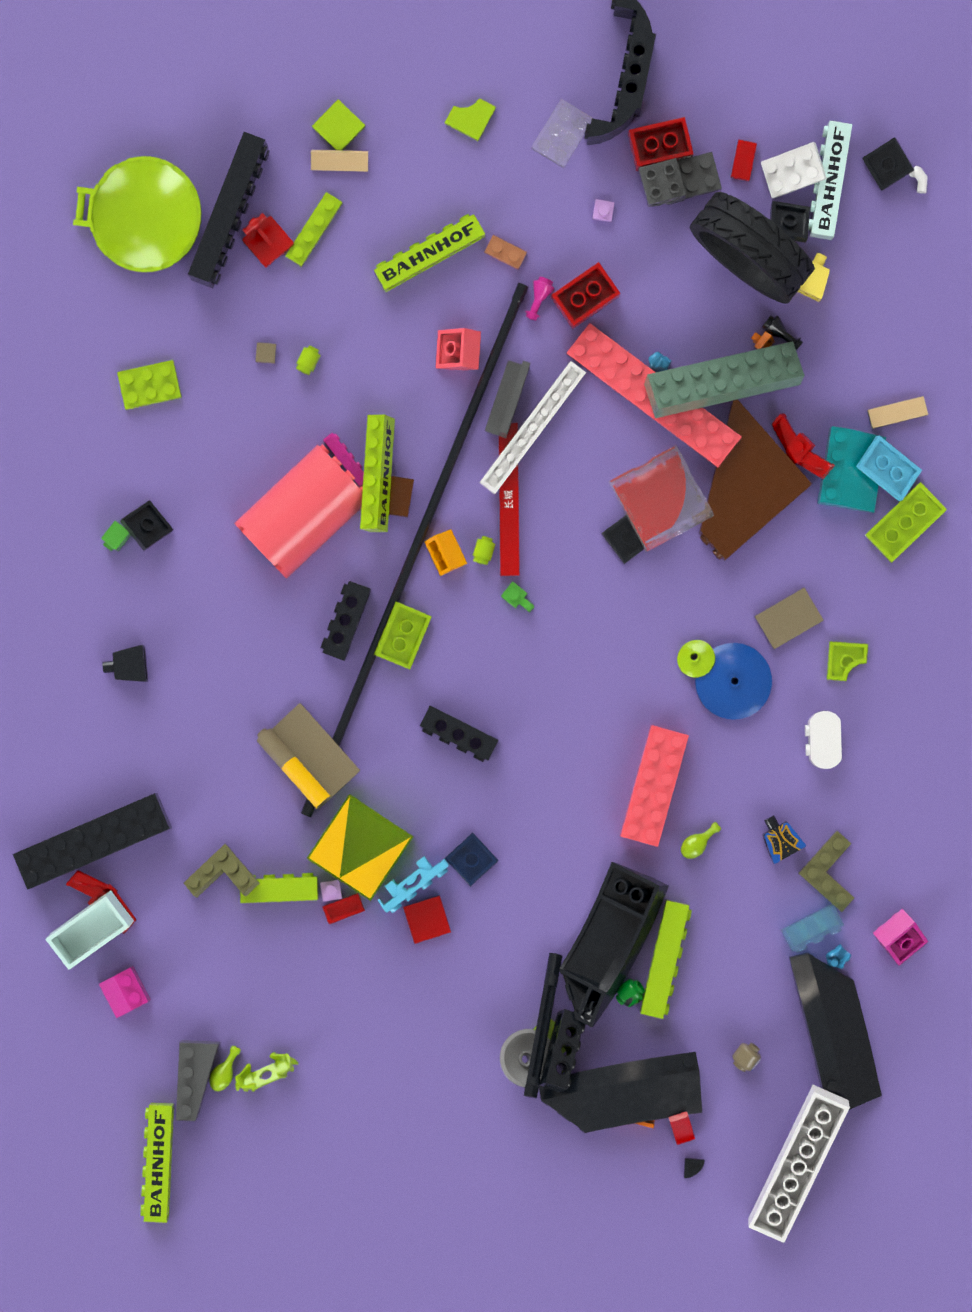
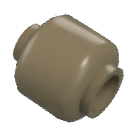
M746 1043L740 1044L732 1056L733 1064L743 1072H746V1070L752 1071L761 1060V1055L758 1052L760 1049L753 1043L749 1045Z

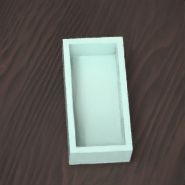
M110 890L51 932L45 940L69 970L129 928L134 920Z

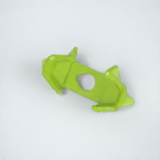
M273 1052L269 1056L275 1060V1063L251 1072L250 1063L246 1064L242 1072L235 1076V1089L239 1091L242 1088L245 1092L249 1090L255 1092L256 1089L288 1077L287 1073L289 1071L294 1072L293 1065H298L299 1063L296 1059L290 1057L288 1053L276 1054ZM267 1071L272 1072L269 1079H260L263 1073Z

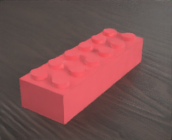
M650 725L620 833L621 837L658 847L689 735Z

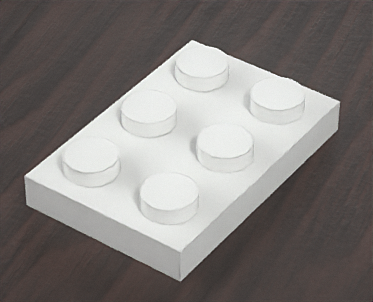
M815 142L761 162L773 199L827 179Z

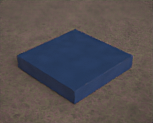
M473 832L445 857V860L470 887L499 861Z

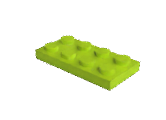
M920 482L865 536L892 563L947 509Z

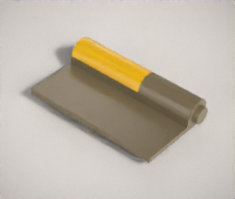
M301 703L272 729L267 730L264 728L257 734L258 739L256 741L316 809L326 804L361 771Z

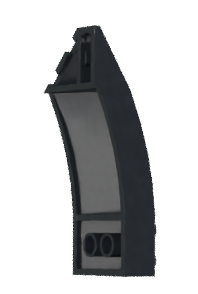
M808 952L789 957L820 1088L847 1099L850 1106L849 1110L882 1096L854 980L825 962L823 963Z

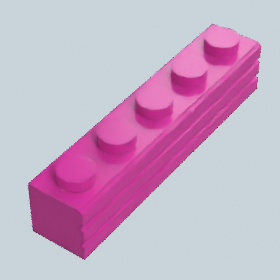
M329 434L323 441L344 468L349 470L355 477L354 480L358 486H363L364 472L361 470V464L354 461L355 457L351 452H347L346 449L348 448L344 443H340V438L337 434Z

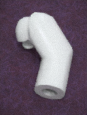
M915 166V171L910 173L909 176L915 177L918 181L917 193H926L928 177L921 167Z

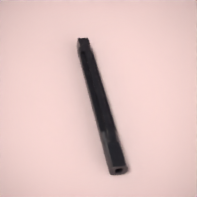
M549 953L524 1091V1096L529 1098H537L560 972L559 967L562 961V955L557 953Z

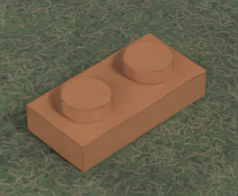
M495 235L492 236L484 251L485 254L519 270L527 254L526 251Z

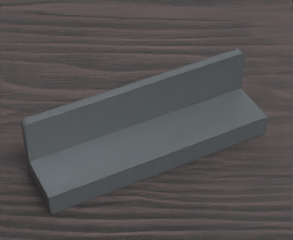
M513 361L507 362L485 428L486 432L507 438L530 368L529 362L523 361L522 364Z

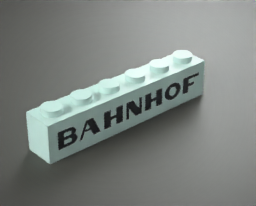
M829 121L828 125L823 128L822 137H825L824 145L821 144L819 156H822L821 162L827 179L814 184L813 193H816L815 201L812 200L810 212H813L812 219H809L808 227L810 237L828 240L834 238L852 124Z

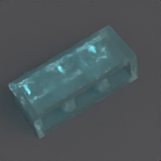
M830 904L781 929V932L792 952L796 950L798 953L806 949L807 944L811 942L816 944L824 940V935L828 933L834 935L840 932V927L844 926L835 906Z

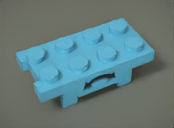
M423 856L416 862L419 869L402 882L397 884L393 879L386 884L385 887L393 898L385 904L380 898L378 899L385 912L391 911L394 913L402 906L401 902L403 900L409 901L417 895L416 890L420 887L424 890L432 884V878L436 875L440 878L448 872L447 867L449 864L443 859L432 867L426 857ZM417 875H421L422 878L416 886L408 888V890L403 887L406 883L407 885L413 884L417 879Z

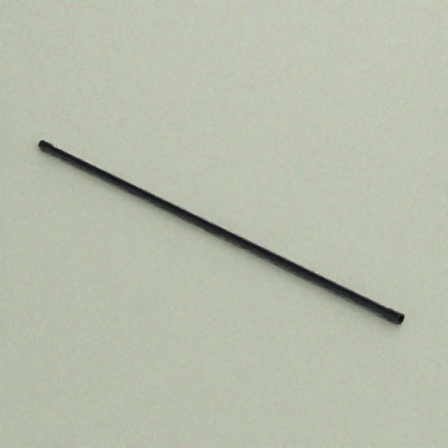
M522 283L517 284L505 319L332 739L339 746L375 661L376 655L374 653L395 602L400 600L516 314L529 288ZM306 799L301 814L312 817L315 807Z

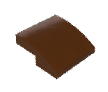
M391 476L389 515L408 518L414 479Z

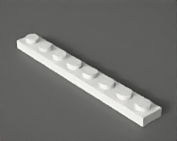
M572 361L568 363L479 482L493 494H496L585 375V371Z

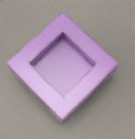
M596 199L593 219L611 222L614 202Z
M340 879L320 882L323 902L342 899Z

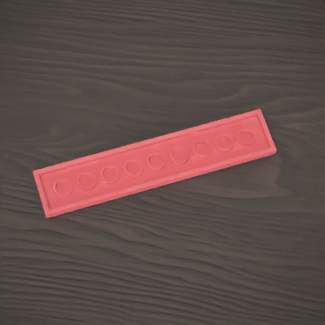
M591 323L588 324L566 353L717 468L720 467L742 438V436L703 407L655 418L644 383L647 374L656 372Z

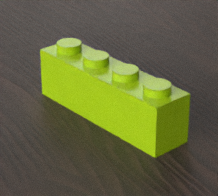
M292 873L283 874V878H275V874L263 875L264 878L257 879L260 884L247 896L240 892V903L318 900V876H313V873H302V877H294Z

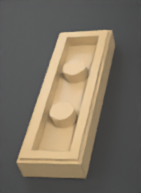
M311 150V170L368 172V151Z
M924 396L867 410L872 429L928 415Z

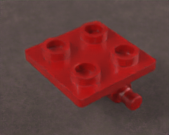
M263 213L256 218L253 217L248 222L249 224L242 229L246 234L242 241L265 268L294 245L292 239L273 217H266Z

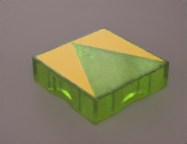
M349 794L307 859L371 901L414 836L374 811L373 808L352 794Z

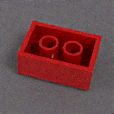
M685 117L628 131L636 171H639L640 167L675 158L678 161L693 157L694 153Z
M598 262L551 295V299L571 328L574 329L619 298L621 293Z

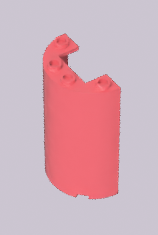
M323 444L321 446L316 445L234 523L286 579L362 507L363 486L359 488L353 481L355 477L349 470L346 472L340 467L342 463L335 456L331 458L328 455L330 451Z

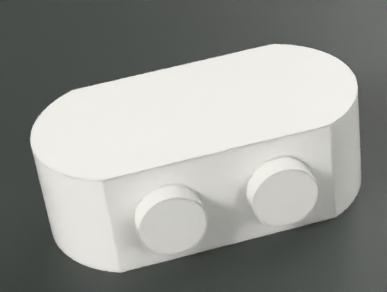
M830 711L817 712L809 718L808 725H805V737L808 736V744H805V754L809 756V761L814 766L829 769L838 765L842 759L841 720Z

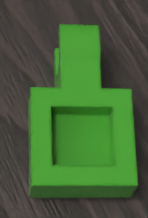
M513 581L501 595L515 609L519 604L528 612H531L534 608V605L525 599L528 593Z

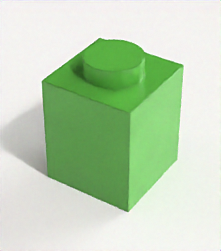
M114 521L101 539L105 541L103 545L110 551H113V549L119 551L131 535L125 527Z

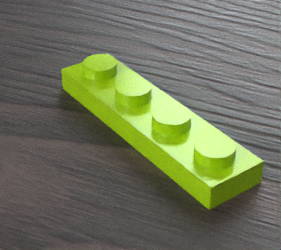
M326 192L285 257L302 267L343 204L342 201Z

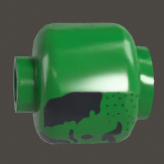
M628 979L619 987L616 999L620 1005L624 1004L627 1007H633L644 999L645 989L639 980Z

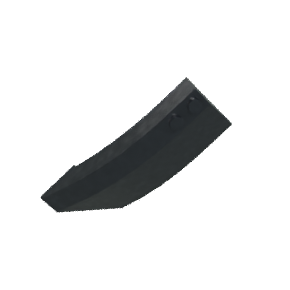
M611 862L590 914L571 950L559 967L566 983L565 988L569 1000L572 1001L575 1010L573 1011L575 1019L590 1027H594L638 957L653 926L669 885L618 863Z
M696 1052L631 1061L572 1073L570 1075L571 1084L569 1088L562 1092L539 1086L541 1102L553 1108L559 1115L572 1122L584 1133L664 1119L686 1111L688 1115L702 1113L700 1073Z

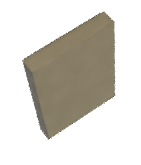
M805 587L754 616L773 649L824 621Z

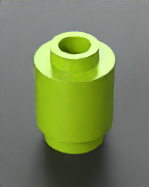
M310 345L308 348L304 347L296 362V369L306 375H310L321 357L318 354L319 350Z
M482 536L481 539L477 538L472 555L474 557L473 562L488 565L496 545L492 542V538Z

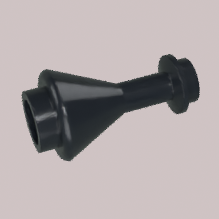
M770 315L762 326L772 336L783 338L787 342L793 341L796 351L803 343L800 340L801 338L795 339L787 333L779 316L774 318Z

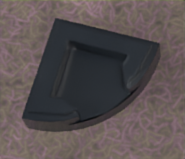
M685 1158L684 1178L696 1175L703 1168L705 1160Z

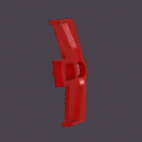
M781 413L772 423V427L784 446L786 455L794 464H798L824 479L835 465L813 453L812 449L815 445L803 433L796 435L786 418V414Z
M79 870L67 881V886L92 897L88 901L89 905L111 890L132 917L133 923L137 920L119 896L118 890L111 884H106Z

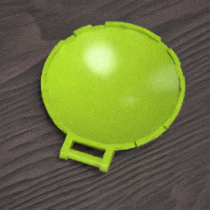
M151 156L128 158L108 169L94 189L77 187L78 199L73 225L90 227V231L102 253L115 264L125 269L136 272H155L166 269L180 261L190 251L198 237L202 211L197 190L189 177L180 168L166 160ZM86 194H90L87 221H84Z

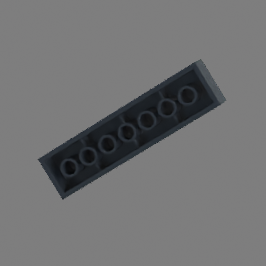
M243 132L188 272L192 281L212 289L215 284L218 285L221 278L219 272L221 267H225L228 260L226 254L228 249L233 248L235 242L233 236L235 231L239 232L242 221H240L241 216L246 214L248 210L249 196L252 197L255 192V180L260 178L263 171L261 165L263 160L267 161L270 153L265 139Z
M154 793L13 854V857L28 890L167 831L172 826L158 793Z

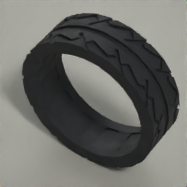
M716 192L707 202L704 210H701L690 224L689 228L694 237L719 263L740 280L777 302L788 304L800 289V285H803L815 270L809 256L787 233L762 213L727 193Z

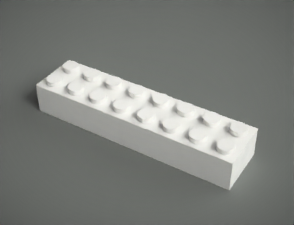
M812 1085L748 1218L749 1228L783 1243L785 1242L850 1108L847 1099Z

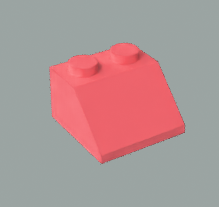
M467 328L438 330L436 368L479 370L481 331Z

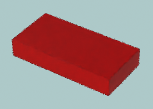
M738 139L730 178L750 181L757 143Z
M359 893L322 906L329 924L365 911Z
M687 1111L668 1117L677 1145L695 1139Z

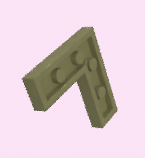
M836 830L798 874L839 911L843 912L854 897L826 872L852 843Z
M224 844L183 884L193 896L198 898L223 873L230 878L244 896H247L260 883L230 847Z

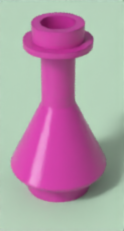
M539 277L538 280L533 281L534 302L530 311H525L527 318L534 321L540 318L537 312L541 302L555 290L552 286L553 281L544 277Z

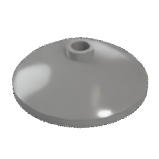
M523 1029L511 1034L503 1043L500 1051V1065L504 1075L515 1085L524 1088L536 1032L533 1029ZM547 1037V1043H546V1048H545V1054H544V1060H543L542 1070H543V1066H544L546 1054H547L548 1047H549V1043H550V1039H549L548 1037ZM523 1056L527 1057L526 1063L522 1061Z

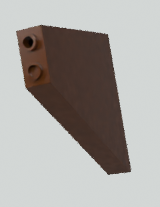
M738 399L733 400L731 403L726 425L742 436V438L720 467H715L699 530L701 534L699 538L706 546L710 544L714 549L712 553L719 560L722 558L724 561L812 485Z

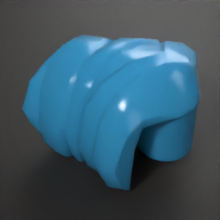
M655 352L648 358L649 368L655 372L668 370L672 360L667 356H663L660 352Z
M841 944L826 954L828 965L840 969L844 968L846 962L851 958V954Z

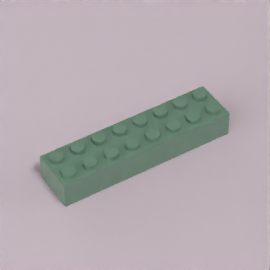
M792 341L647 374L644 386L654 416L659 418L798 386L805 375Z

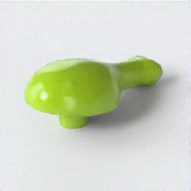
M712 823L711 827L704 833L688 836L681 846L682 856L687 859L699 857L705 851L709 838L713 834L720 832L721 827L718 823Z
M231 1046L227 1059L217 1065L210 1074L209 1084L214 1091L226 1089L233 1079L232 1065L236 1056L241 1052L236 1046Z

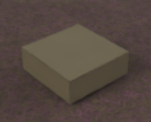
M257 343L255 362L275 364L276 344Z

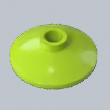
M689 641L679 650L677 656L678 666L689 677L698 678L705 676L714 666V650L705 641ZM694 654L698 655L696 660H692Z

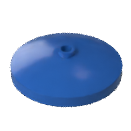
M727 643L713 649L715 653L713 668L705 676L695 678V688L701 703L708 711L724 719L736 720L753 715L764 706L771 692L772 675L767 661L757 650L745 644ZM733 677L737 678L738 681L735 685L731 683Z

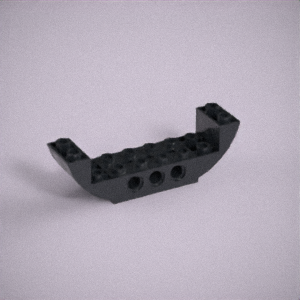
M612 0L611 9L614 10L613 16L631 19L629 32L633 33V35H628L625 51H629V54L625 53L622 69L625 72H621L618 88L622 89L621 91L617 90L614 104L618 108L617 110L613 109L611 122L592 118L591 124L587 123L584 139H588L587 145L600 144L611 140L624 131L635 116L639 117L656 34L652 32L651 23L646 11L637 0Z

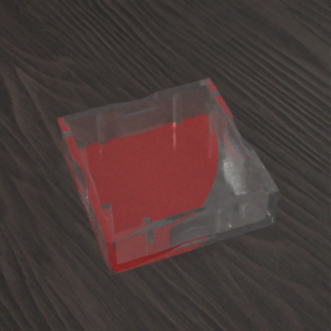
M677 445L653 457L644 465L632 468L608 481L646 552L714 516Z

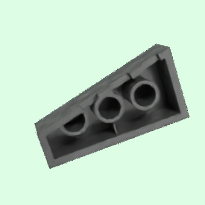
M181 1040L179 1042L176 1120L196 1121L220 1042Z

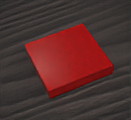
M440 895L403 907L414 944L451 933Z

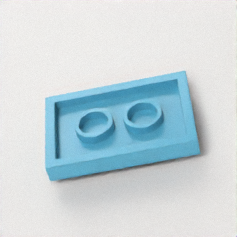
M880 435L875 437L856 466L898 501L904 499L922 471Z

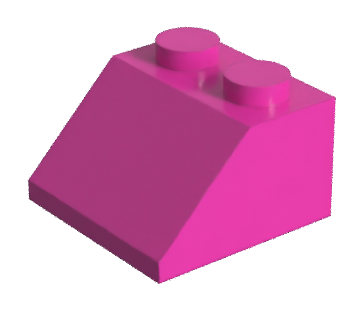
M903 909L895 913L892 918L873 932L876 939L898 966L928 942L915 921Z
M134 966L99 984L116 1018L151 1000Z

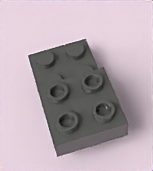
M712 152L678 161L675 158L639 168L648 207L660 206L665 203L671 205L688 198L722 189Z

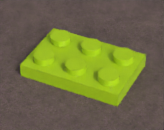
M174 360L117 372L125 410L182 398Z
M395 602L374 655L410 670L432 616Z

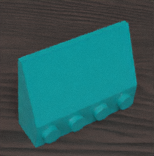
M835 426L829 428L824 459L835 466L824 479H821L817 504L875 512L879 485L856 466L875 437L879 435Z

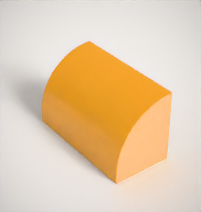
M451 529L424 541L440 576L467 564Z

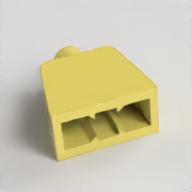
M816 253L812 261L815 270L805 283L800 285L798 293L817 302H820L823 297L830 272L828 268L823 267L827 259L825 255Z

